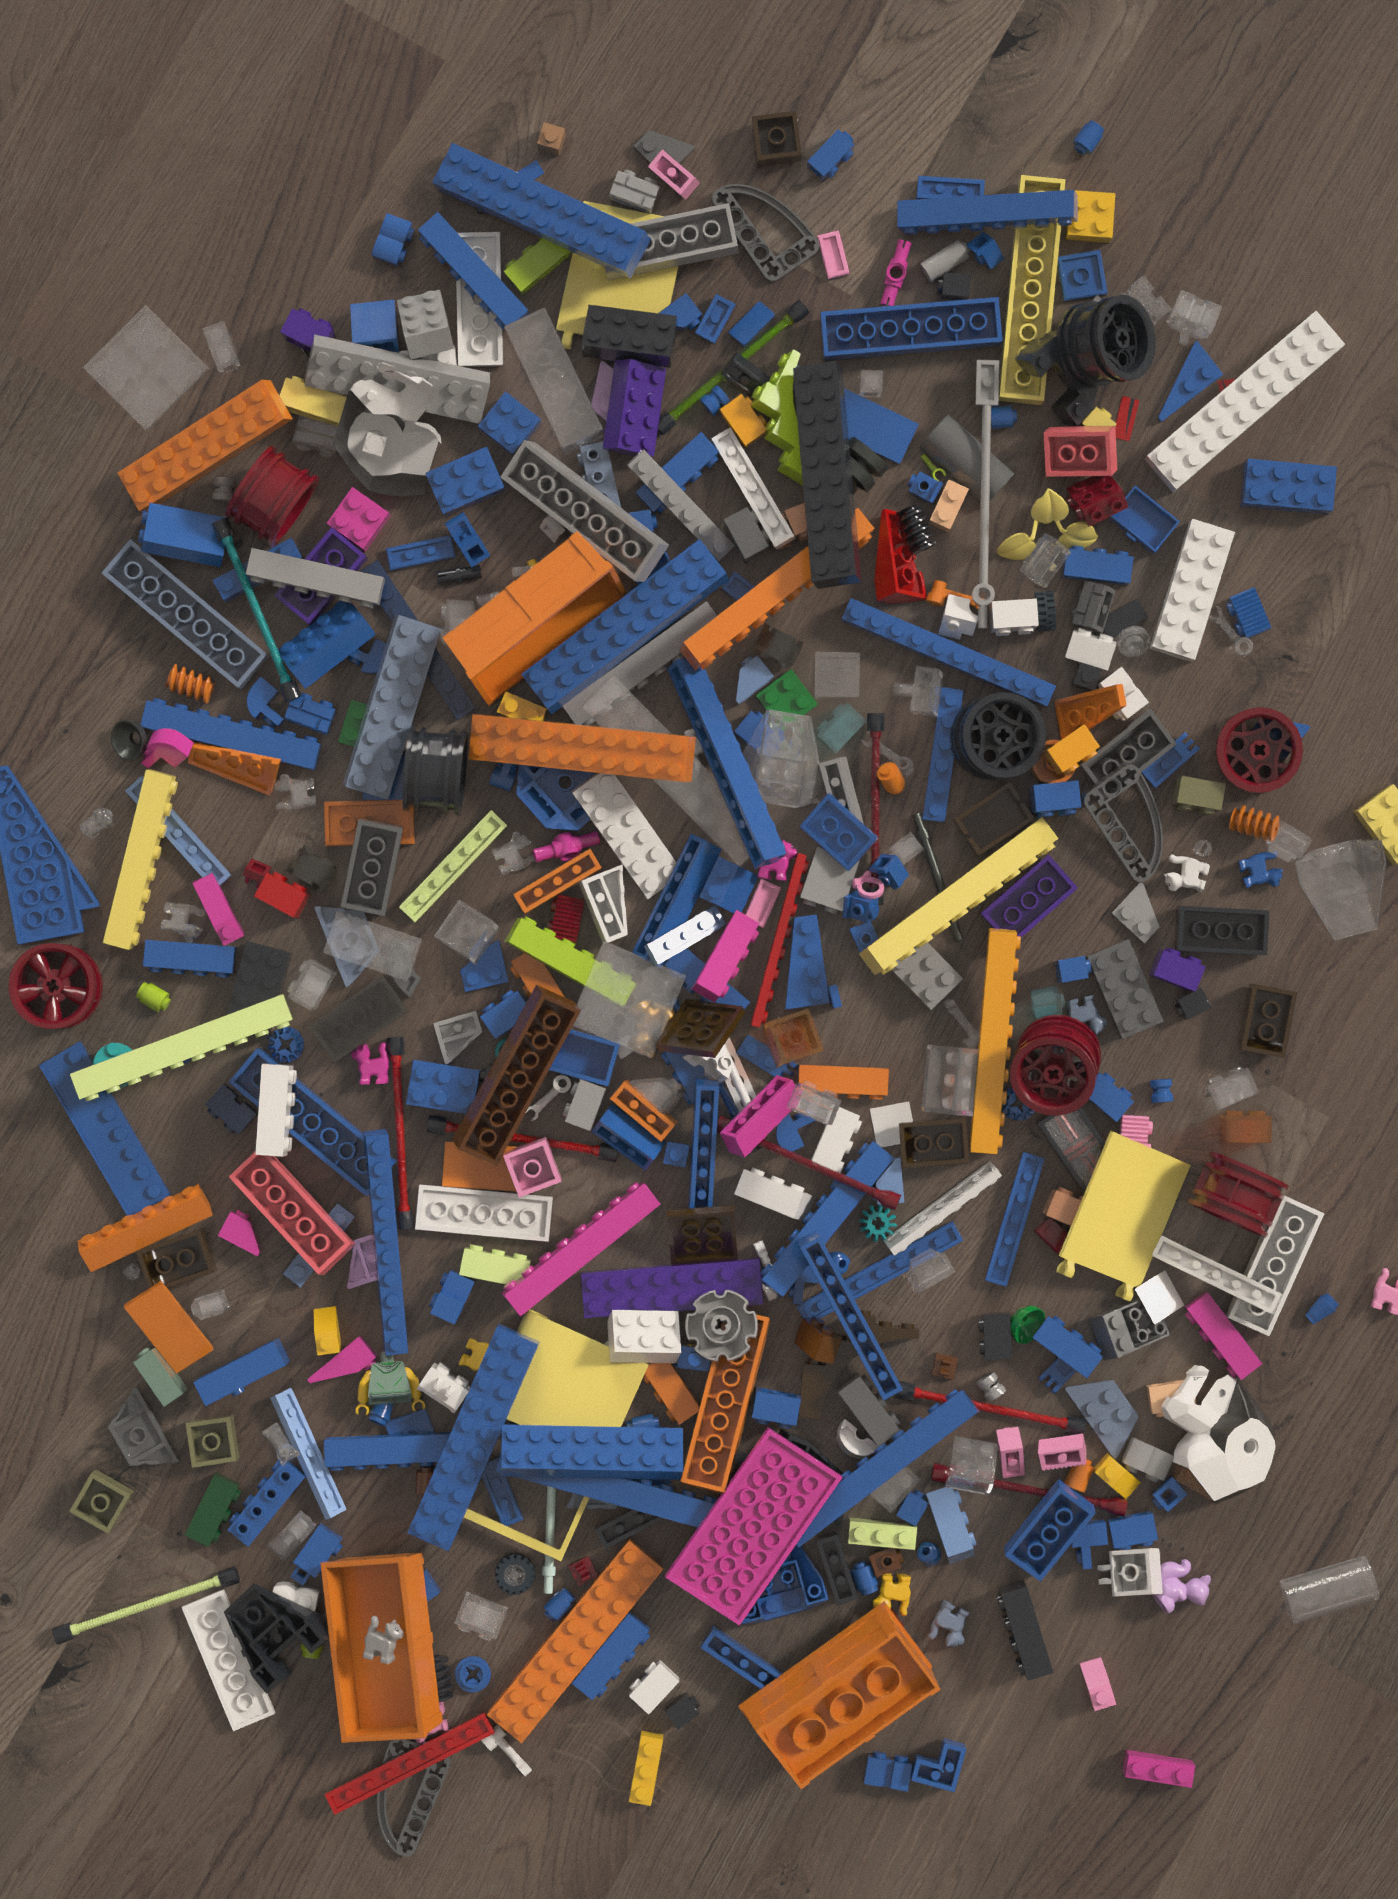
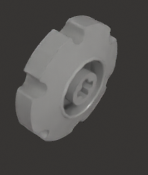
M713 1290L703 1294L693 1303L696 1311L693 1314H687L685 1328L688 1340L697 1341L694 1349L699 1355L713 1362H718L721 1356H725L730 1362L742 1357L750 1350V1345L747 1342L750 1338H756L758 1321L755 1311L749 1312L746 1310V1307L749 1305L747 1299L730 1290H725L722 1296H718L716 1291ZM719 1321L722 1323L727 1322L725 1325L726 1330H716Z

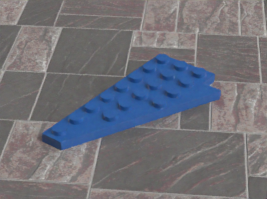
M7 765L0 766V853L17 945L84 933L81 910L101 907V903L10 767Z

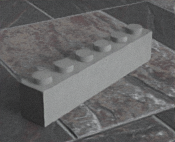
M251 548L246 575L251 577L250 581L264 584V580L273 582L272 586L285 589L286 585L295 587L294 591L306 594L308 590L317 592L316 596L329 598L330 595L339 597L338 601L351 603L352 600L360 601L361 606L368 608L380 605L385 583L384 577L254 548Z

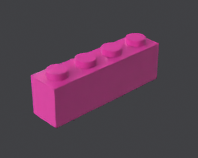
M736 910L723 930L692 990L714 1003L719 997L724 998L729 989V986L726 984L729 979L733 980L738 973L739 968L736 966L739 960L743 962L749 952L746 947L749 942L753 944L759 932L756 929L760 923Z
M777 1075L720 1132L730 1153L746 1157L802 1100L793 1080Z
M1204 1291L1184 1307L1187 1310L1185 1314L1192 1325L1196 1323L1201 1330L1198 1333L1206 1343L1208 1341L1212 1343L1215 1347L1212 1349L1213 1353L1219 1360H1225L1228 1364L1225 1368L1233 1378L1237 1376L1242 1380L1262 1365V1362L1208 1292Z

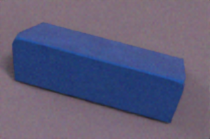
M759 301L728 333L745 348L775 318V314Z

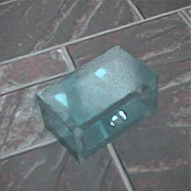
M840 703L832 712L834 717L829 722L824 720L816 729L819 732L816 737L835 755L867 721L848 703L844 706Z

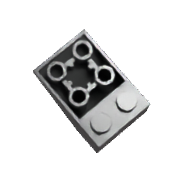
M1140 1298L1089 1318L1099 1349L1102 1350L1103 1360L1120 1358L1170 1335L1165 1320L1162 1319L1154 1324Z

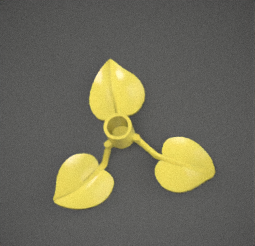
M1048 488L1044 495L1036 500L1031 509V516L1034 519L1031 536L1028 537L1025 533H1017L1008 537L998 547L997 554L1011 560H1024L1032 556L1036 551V544L1032 541L1035 539L1038 522L1048 524L1055 521L1058 529L1063 533L1058 539L1059 544L1066 549H1071V546L1086 548L1097 540L1098 535L1093 526L1088 527L1085 522L1073 523L1065 530L1060 520H1063L1068 515V505L1061 496Z

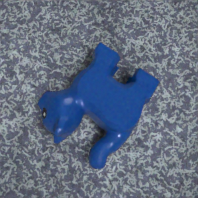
M1276 850L1254 854L1248 859L1238 861L1240 873L1244 872L1245 869H1248L1250 873L1249 876L1242 878L1246 889L1252 885L1268 883L1272 887L1279 886L1283 878V869L1272 868L1267 871L1265 860L1275 859L1278 856Z

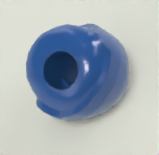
M838 1251L829 1252L840 1274H844L850 1264L849 1258L844 1253Z
M923 1542L917 1550V1557L925 1566L931 1567L940 1562L942 1553L934 1543Z

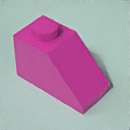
M239 1209L237 1212L231 1211L218 1236L255 1256H259L262 1250L253 1221L248 1219L250 1215Z

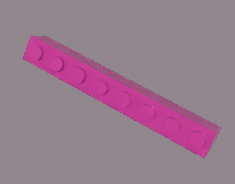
M634 1182L626 1189L627 1193L621 1198L617 1196L609 1202L610 1207L605 1211L599 1210L591 1217L592 1221L590 1223L577 1227L574 1230L575 1234L571 1238L567 1239L566 1237L556 1245V1250L552 1253L546 1252L538 1259L540 1262L536 1266L527 1267L521 1273V1278L516 1282L511 1280L503 1287L504 1291L501 1294L519 1316H522L661 1205L645 1183Z

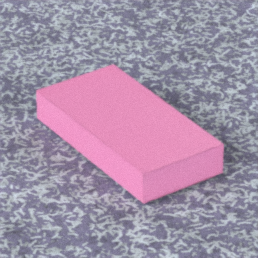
M839 230L818 235L817 239L827 279L830 280L849 275Z
M760 880L745 914L760 923L759 927L764 928L781 887L766 880Z

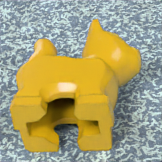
M469 1338L466 1348L472 1350V1356L463 1354L458 1365H465L477 1372L489 1344Z
M891 1573L881 1575L880 1594L873 1600V1607H877L885 1601L891 1609V1600L901 1601L899 1612L902 1616H906L911 1594L909 1588L911 1577L907 1574L897 1573L898 1582H892Z

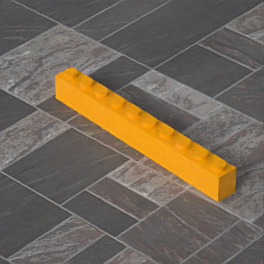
M989 928L969 1143L970 1152L997 1154L998 1148H1002L1003 1135H999V1128L1004 1126L1005 1113H1001V1106L1006 1104L1007 1092L1003 1091V1084L1008 1082L1009 1070L1005 1069V1062L1010 1060L1011 1048L1007 1047V1040L1012 1038L1013 1026L1009 1025V1017L1014 1016L1015 1004L1011 1003V995L1016 994L1017 984L1016 981H1013V973L1018 971L1019 962L1015 958V951L1020 949L1021 937L1017 936L1016 930Z

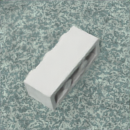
M834 1105L811 1160L840 1173L844 1165L841 1159L844 1153H849L853 1144L850 1138L853 1132L857 1134L861 1126L860 1116Z

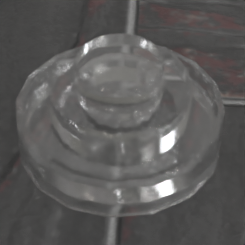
M1128 627L1119 633L1117 646L1119 651L1125 656H1139L1148 650L1150 637L1142 627Z

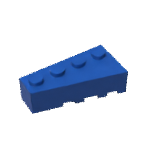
M817 915L794 918L785 1009L830 1003Z

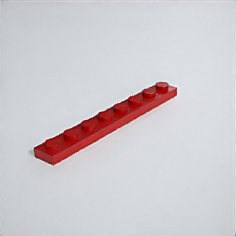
M797 853L750 1023V1025L759 1028L761 1024H765L767 1019L766 1003H771L774 990L771 989L772 981H777L780 968H776L778 959H783L786 947L782 946L784 937H789L792 925H788L790 916H795L797 904L794 903L796 895L801 894L803 882H800L801 874H806L809 861L806 860L807 855Z
M483 1712L326 1792L325 1797L334 1815L494 1734L495 1730L486 1713Z

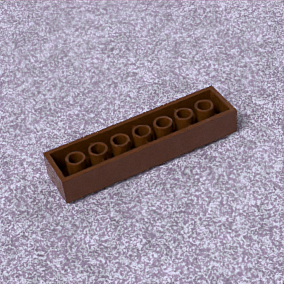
M539 985L535 986L452 1139L459 1150L497 1166L581 1012L574 1001Z

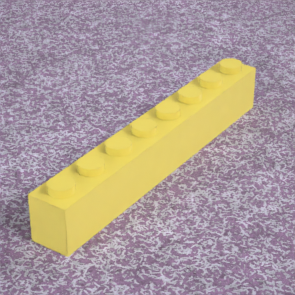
M151 769L145 772L103 940L105 944L130 950L134 948V945L137 946L140 933H138V928L145 918V911H143L144 903H147L150 898L151 890L148 887L150 881H153L155 878L156 868L153 867L155 859L158 860L161 854L162 847L159 846L160 839L164 838L167 825H164L166 816L169 817L172 810V803H170L171 795H175L178 782L175 781L176 776Z

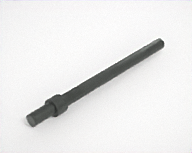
M921 813L912 815L917 829L916 836L918 841L922 843L938 893H941L946 889L929 839L931 835L929 830L925 828ZM950 920V929L955 942L962 940L963 936L957 920L955 922Z

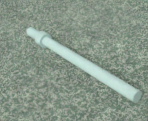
M547 1486L545 1544L554 1547L556 1488ZM545 1554V1565L542 1566L544 1593L552 1594L553 1576H555L556 1566H553L554 1558Z

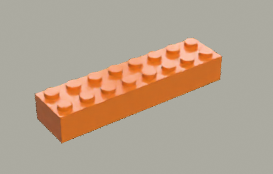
M260 380L117 474L139 512H143V510L148 511L149 503L161 504L290 422L293 418L271 380Z
M756 1315L758 1321L757 1336L755 1339L750 1338L747 1343L750 1345V1350L745 1355L730 1362L725 1356H721L718 1362L712 1361L681 1478L683 1485L718 1494L725 1492L734 1467L771 1323L770 1318ZM727 1322L721 1324L720 1329L722 1331L726 1330L725 1325Z

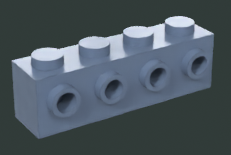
M603 441L580 446L581 453H577L580 467L584 466L586 472L585 475H582V478L621 508L609 452L606 449H602Z

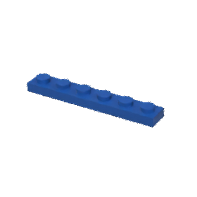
M941 687L923 820L945 822L954 761L950 733L953 721L961 710L964 690Z
M1022 1152L985 1276L986 1281L1007 1287L1045 1158Z

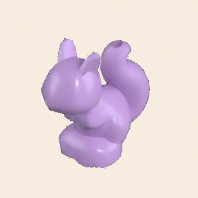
M1182 1559L1181 1565L1171 1561L1160 1564L1163 1594H1153V1597L1166 1614L1174 1610L1175 1602H1182L1187 1598L1199 1606L1205 1605L1209 1595L1208 1585L1211 1581L1209 1575L1193 1578L1184 1584L1178 1578L1184 1577L1190 1572L1191 1563L1187 1559Z

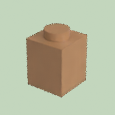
M544 122L537 143L538 149L560 156L566 136L565 128Z

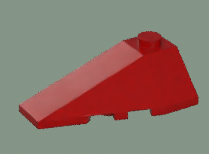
M883 509L881 511L874 578L877 601L889 604L924 601L927 599L924 577L921 571H917L914 559H917L916 555H911L913 552L910 551L905 540L908 533L902 532V529L905 527L904 524L899 523L902 516H897V511Z

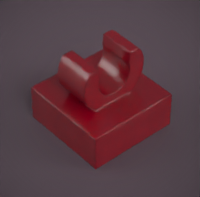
M251 859L243 872L245 883L248 884L250 879L257 881L256 888H259L266 873H270L272 867Z
M588 1555L568 1565L578 1586L599 1575Z

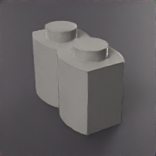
M1131 1437L1121 1462L1126 1464L1125 1469L1136 1474L1138 1470L1145 1472V1478L1157 1482L1158 1479L1165 1480L1174 1456Z

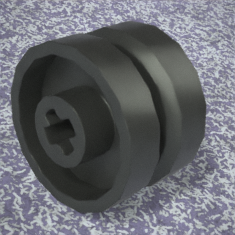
M851 437L849 439L853 484L868 493L875 485L872 475L881 478L888 470V466L867 445L857 438Z

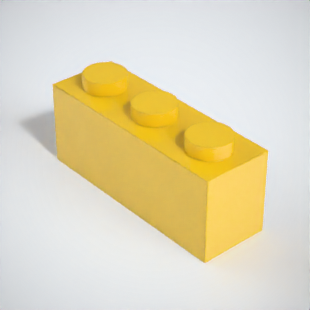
M641 1731L629 1802L651 1806L663 1744V1734Z

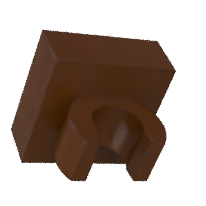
M936 1353L931 1375L954 1380L958 1357Z

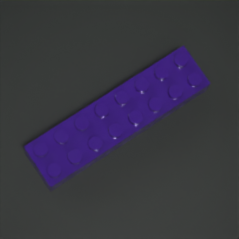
M750 1258L581 1272L584 1318L610 1316L612 1310H696L693 1303L703 1294L713 1290L716 1291L718 1296H722L725 1290L734 1291L747 1299L749 1305L763 1304L762 1283L759 1281L761 1279L760 1259Z

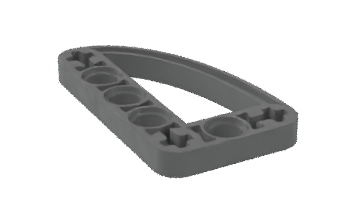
M742 184L726 185L713 193L712 203L714 206L723 204L722 202L717 203L719 194L721 196L726 195V203H729L730 206L734 204L733 207H730L731 212H738L741 215V220L738 223H733L736 238L768 282L775 283L818 253L819 241L812 231L790 208L772 195L755 187ZM733 195L751 197L768 205L783 216L803 238L775 257ZM744 230H751L753 232L754 238L751 241H744L741 234ZM805 242L814 243V251L811 252L809 249L804 251L803 256L805 257L802 259L800 252L795 248L799 247L801 251L805 248ZM757 248L766 250L767 255L764 259H757L754 256V251ZM793 253L797 256L798 260L794 265H789L785 262L787 254ZM770 258L773 260L769 262L770 266L773 269L778 268L776 277L768 275L769 268L766 264L764 267L761 266Z
M1125 763L1083 793L1081 801L1130 877L1138 882H1144L1154 874L1161 860L1163 849L1162 825L1156 802L1146 780L1135 765ZM1126 769L1133 770L1131 773L1132 778L1125 777L1121 780L1124 783L1121 785L1116 776L1118 775V777L1122 778L1126 775ZM1109 781L1116 783V789L1112 793H1107L1105 790V785ZM1133 784L1137 786L1151 826L1152 846L1147 862L1108 804L1109 801ZM1090 795L1097 796L1095 802L1100 808L1097 809L1095 805L1088 803ZM1102 812H1108L1110 815L1109 821L1105 824L1099 821V815ZM1114 830H1120L1122 833L1121 839L1117 842L1111 840V833ZM1126 848H1132L1134 851L1133 857L1128 860L1124 859L1123 851ZM1136 862V864H1137L1139 867L1145 868V869L1142 871V872H1143V875H1142V876H1140V875H1138V874L1135 875L1138 871H1137L1136 867H1135L1134 865H1132L1133 863Z
M412 1739L401 1740L403 1741L402 1745L409 1748L410 1744L414 1745L411 1749L420 1745ZM391 1740L383 1763L408 1750L401 1748L400 1751L395 1750L396 1746L393 1743H398L399 1740ZM450 1757L444 1759V1763L447 1765L441 1766L439 1774L435 1773L437 1763L426 1768V1773L399 1839L394 1835L388 1820L387 1789L377 1793V1813L381 1832L387 1844L399 1855L408 1857L416 1851L451 1764ZM428 1778H436L438 1787L429 1789L426 1786ZM426 1798L430 1802V1807L426 1810H421L417 1805L418 1800ZM418 1819L421 1822V1828L417 1831L410 1829V1820ZM409 1834L418 1836L417 1839L415 1837L411 1839L410 1846L413 1847L412 1849L403 1850L401 1842L405 1843Z

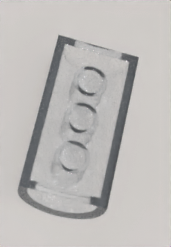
M1366 1556L1279 1581L1292 1624L1379 1599L1376 1580Z

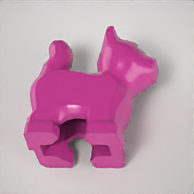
M783 840L782 842L787 854L776 863L760 867L758 878L771 880L770 872H776L777 881L787 882L786 873L790 860L796 857L798 853L793 845Z
M382 1042L378 1047L379 1058L369 1059L370 1051L367 1044L358 1046L351 1053L352 1059L358 1063L360 1085L370 1084L372 1075L377 1076L375 1084L388 1083L389 1059L386 1043Z

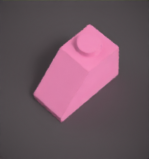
M663 149L648 166L685 200L700 184L692 174Z
M1013 1427L996 1430L1003 1479L1025 1475L1023 1446L1019 1428Z
M1101 1657L1079 1663L1094 1711L1116 1705Z

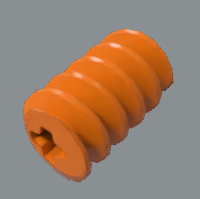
M174 664L167 678L166 689L169 686L170 692H175L178 688V694L182 696L186 692L188 698L195 694L196 701L201 700L203 697V702L208 704L216 681L211 683L210 675L206 680H203V673L201 672L197 677H194V670H191L187 675L186 667H183L178 672L177 664Z
M1243 805L1240 810L1237 807L1233 810L1229 829L1231 831L1237 829L1241 834L1246 832L1247 836L1254 834V837L1257 839L1262 837L1266 842L1269 840L1273 842L1279 829V816L1276 815L1274 820H1271V813L1268 812L1265 818H1263L1262 810L1257 815H1254V808H1251L1247 813L1246 805Z

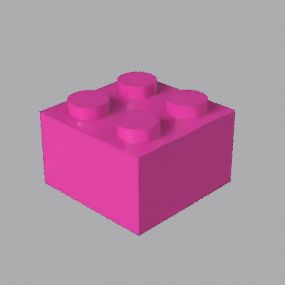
M352 487L327 522V525L330 528H334L344 538L366 552L391 515Z

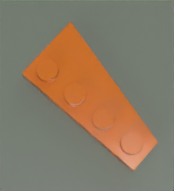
M1116 684L1054 700L1061 740L1084 724L1088 730L1092 729L1126 707L1123 684Z
M194 742L187 763L270 796L274 788L281 759Z

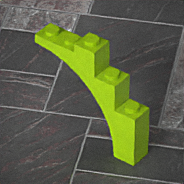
M793 349L780 357L777 363L780 367L777 372L772 374L769 382H766L761 387L757 386L752 394L754 400L751 406L771 418L766 425L765 430H767L764 438L784 450L779 458L781 464L777 471L803 486L798 421L793 403V368L797 366L801 354Z

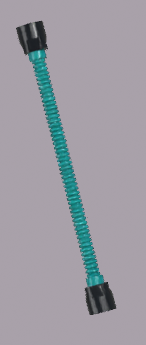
M220 519L211 524L218 541L222 540L223 545L227 546L226 549L228 554H230L231 562H233L236 573L239 575L238 578H240L239 581L242 583L241 586H243L246 597L249 599L248 602H250V607H252L251 610H253L256 621L259 623L258 626L260 631H262L264 641L269 652H271L270 655H272L271 657L274 660L273 662L278 674L281 676L280 682L282 685L279 688L285 703L293 701L302 696L295 679L292 680L290 675L287 674L286 669H284L285 666L282 664V658H280L279 651L274 640H272L273 637H271L269 627L264 616H262L263 613L261 608H259L257 598L252 587H250L251 584H249V579H247L248 577L234 547V540L232 538L234 532L229 519Z

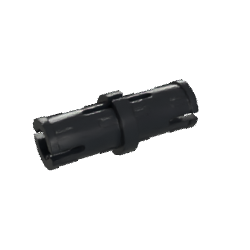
M480 564L473 567L460 568V566H455V569L436 571L438 585L457 581L459 584L463 583L464 580L482 578Z

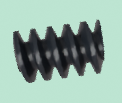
M916 505L896 512L897 516H904L899 520V523L907 524L902 529V532L910 533L905 537V540L913 541L908 545V548L916 549L911 555L928 550L937 543L936 541H929V538L934 534L926 533V530L931 525L923 524V521L928 517L920 516V513L925 509L924 507L917 508Z
M435 1654L434 1664L439 1703L451 1699L454 1696V1692L448 1691L453 1687V1684L446 1682L451 1679V1674L445 1673L450 1670V1666L444 1664L449 1660V1657Z

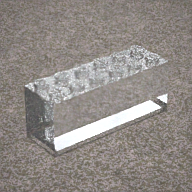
M545 307L504 326L507 338L563 455L565 456L580 449V446L588 445L603 438V428Z

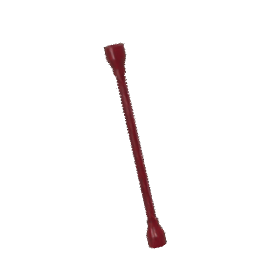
M721 1115L717 1122V1133L720 1134L732 1120ZM765 1139L758 1144L759 1147L766 1148V1150L769 1149V1151L777 1155L779 1154V1156L782 1155V1157L790 1161H795L797 1164L800 1163V1165L811 1170L813 1169V1171L816 1170V1172L827 1177L829 1176V1178L840 1183L842 1182V1184L847 1186L850 1185V1187L858 1189V1191L866 1192L873 1199L878 1200L885 1208L895 1211L901 1195L896 1192L878 1188L873 1189V1187L862 1182L860 1183V1181L857 1182V1180L846 1175L844 1176V1174L833 1169L831 1170V1168L823 1167V1165L815 1163V1161L807 1160V1158L799 1154L797 1155V1153L794 1154L792 1151L789 1152V1150L778 1145L776 1146V1144Z
M937 1463L933 1464L931 1481L941 1483L957 1482L960 1480V1482L977 1483V1485L991 1486V1488L997 1489L1002 1488V1490L1008 1489V1491L1013 1492L1019 1491V1493L1033 1494L1039 1497H1044L1050 1490L1025 1486L1019 1483H1008V1481H997V1479L991 1480V1478L977 1477L971 1474L966 1475V1473H960L946 1465ZM1084 1497L1099 1509L1106 1510L1112 1515L1125 1517L1127 1499L1115 1497L1098 1500V1498Z

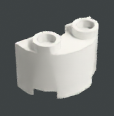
M723 1048L716 1058L687 1054L683 1056L693 1067L697 1065L703 1066L705 1069L704 1076L709 1080H717L719 1084L729 1078L733 1060Z
M844 1419L840 1423L836 1435V1441L841 1450L850 1457L857 1459L873 1454L874 1450L878 1448L877 1444L868 1437L864 1440L859 1439L856 1436L857 1428Z

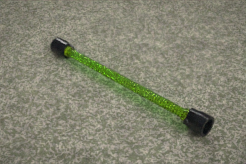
M798 299L785 310L786 315L783 316V319L776 326H773L763 337L761 336L741 355L749 359L760 347L762 348L771 338L773 339V336L775 337L784 327L790 326L793 322L795 325L810 313L807 307ZM722 370L706 382L702 388L700 387L693 393L691 397L682 402L678 408L671 410L669 413L665 411L660 415L658 431L663 436L677 425L675 421L679 419V416L686 409L688 410L701 396L706 395L712 387L719 384L723 378L725 379L721 375Z

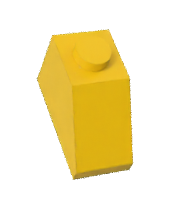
M336 1306L314 1309V1334L317 1356L342 1351Z
M1108 1453L1104 1455L1094 1468V1472L1125 1499L1141 1483Z

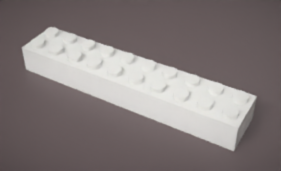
M1315 311L1148 454L1144 460L1174 493L1337 353L1345 343L1321 315Z

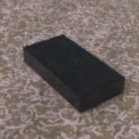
M1135 599L1109 614L1103 631L1106 635L1115 638L1146 620L1148 616L1138 599Z

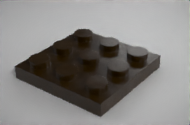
M685 999L656 1042L657 1050L716 1058L744 1016V1008L737 1005Z
M734 1205L666 1210L671 1265L738 1260Z

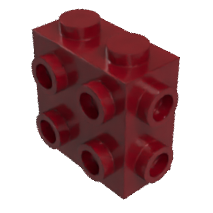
M1091 476L1066 488L1069 496L1066 498L1069 508L1074 510L1078 520H1083L1088 527L1128 508L1124 492L1112 476Z

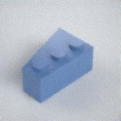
M952 1485L927 1493V1499L949 1564L974 1557L973 1546L977 1544L973 1533H968L966 1525L969 1524L966 1512L960 1511L958 1504L962 1503L958 1490L954 1491Z

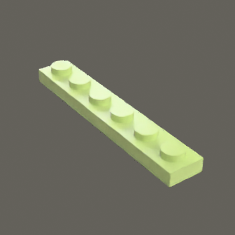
M491 810L399 908L414 922H417L497 838L507 825Z

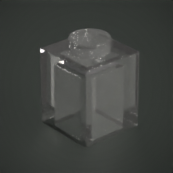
M861 370L859 396L881 397L883 393V371Z
M911 832L888 848L891 852L889 855H897L903 865L924 850Z

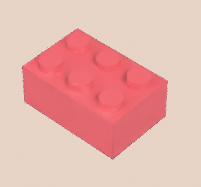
M1115 426L1049 427L1044 432L1046 477L1112 476L1117 471Z

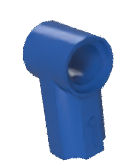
M499 762L493 770L489 785L510 792L516 779V770L519 764Z

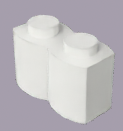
M278 1582L273 1588L274 1593L312 1611H315L318 1607L320 1590L315 1587H298L290 1582Z

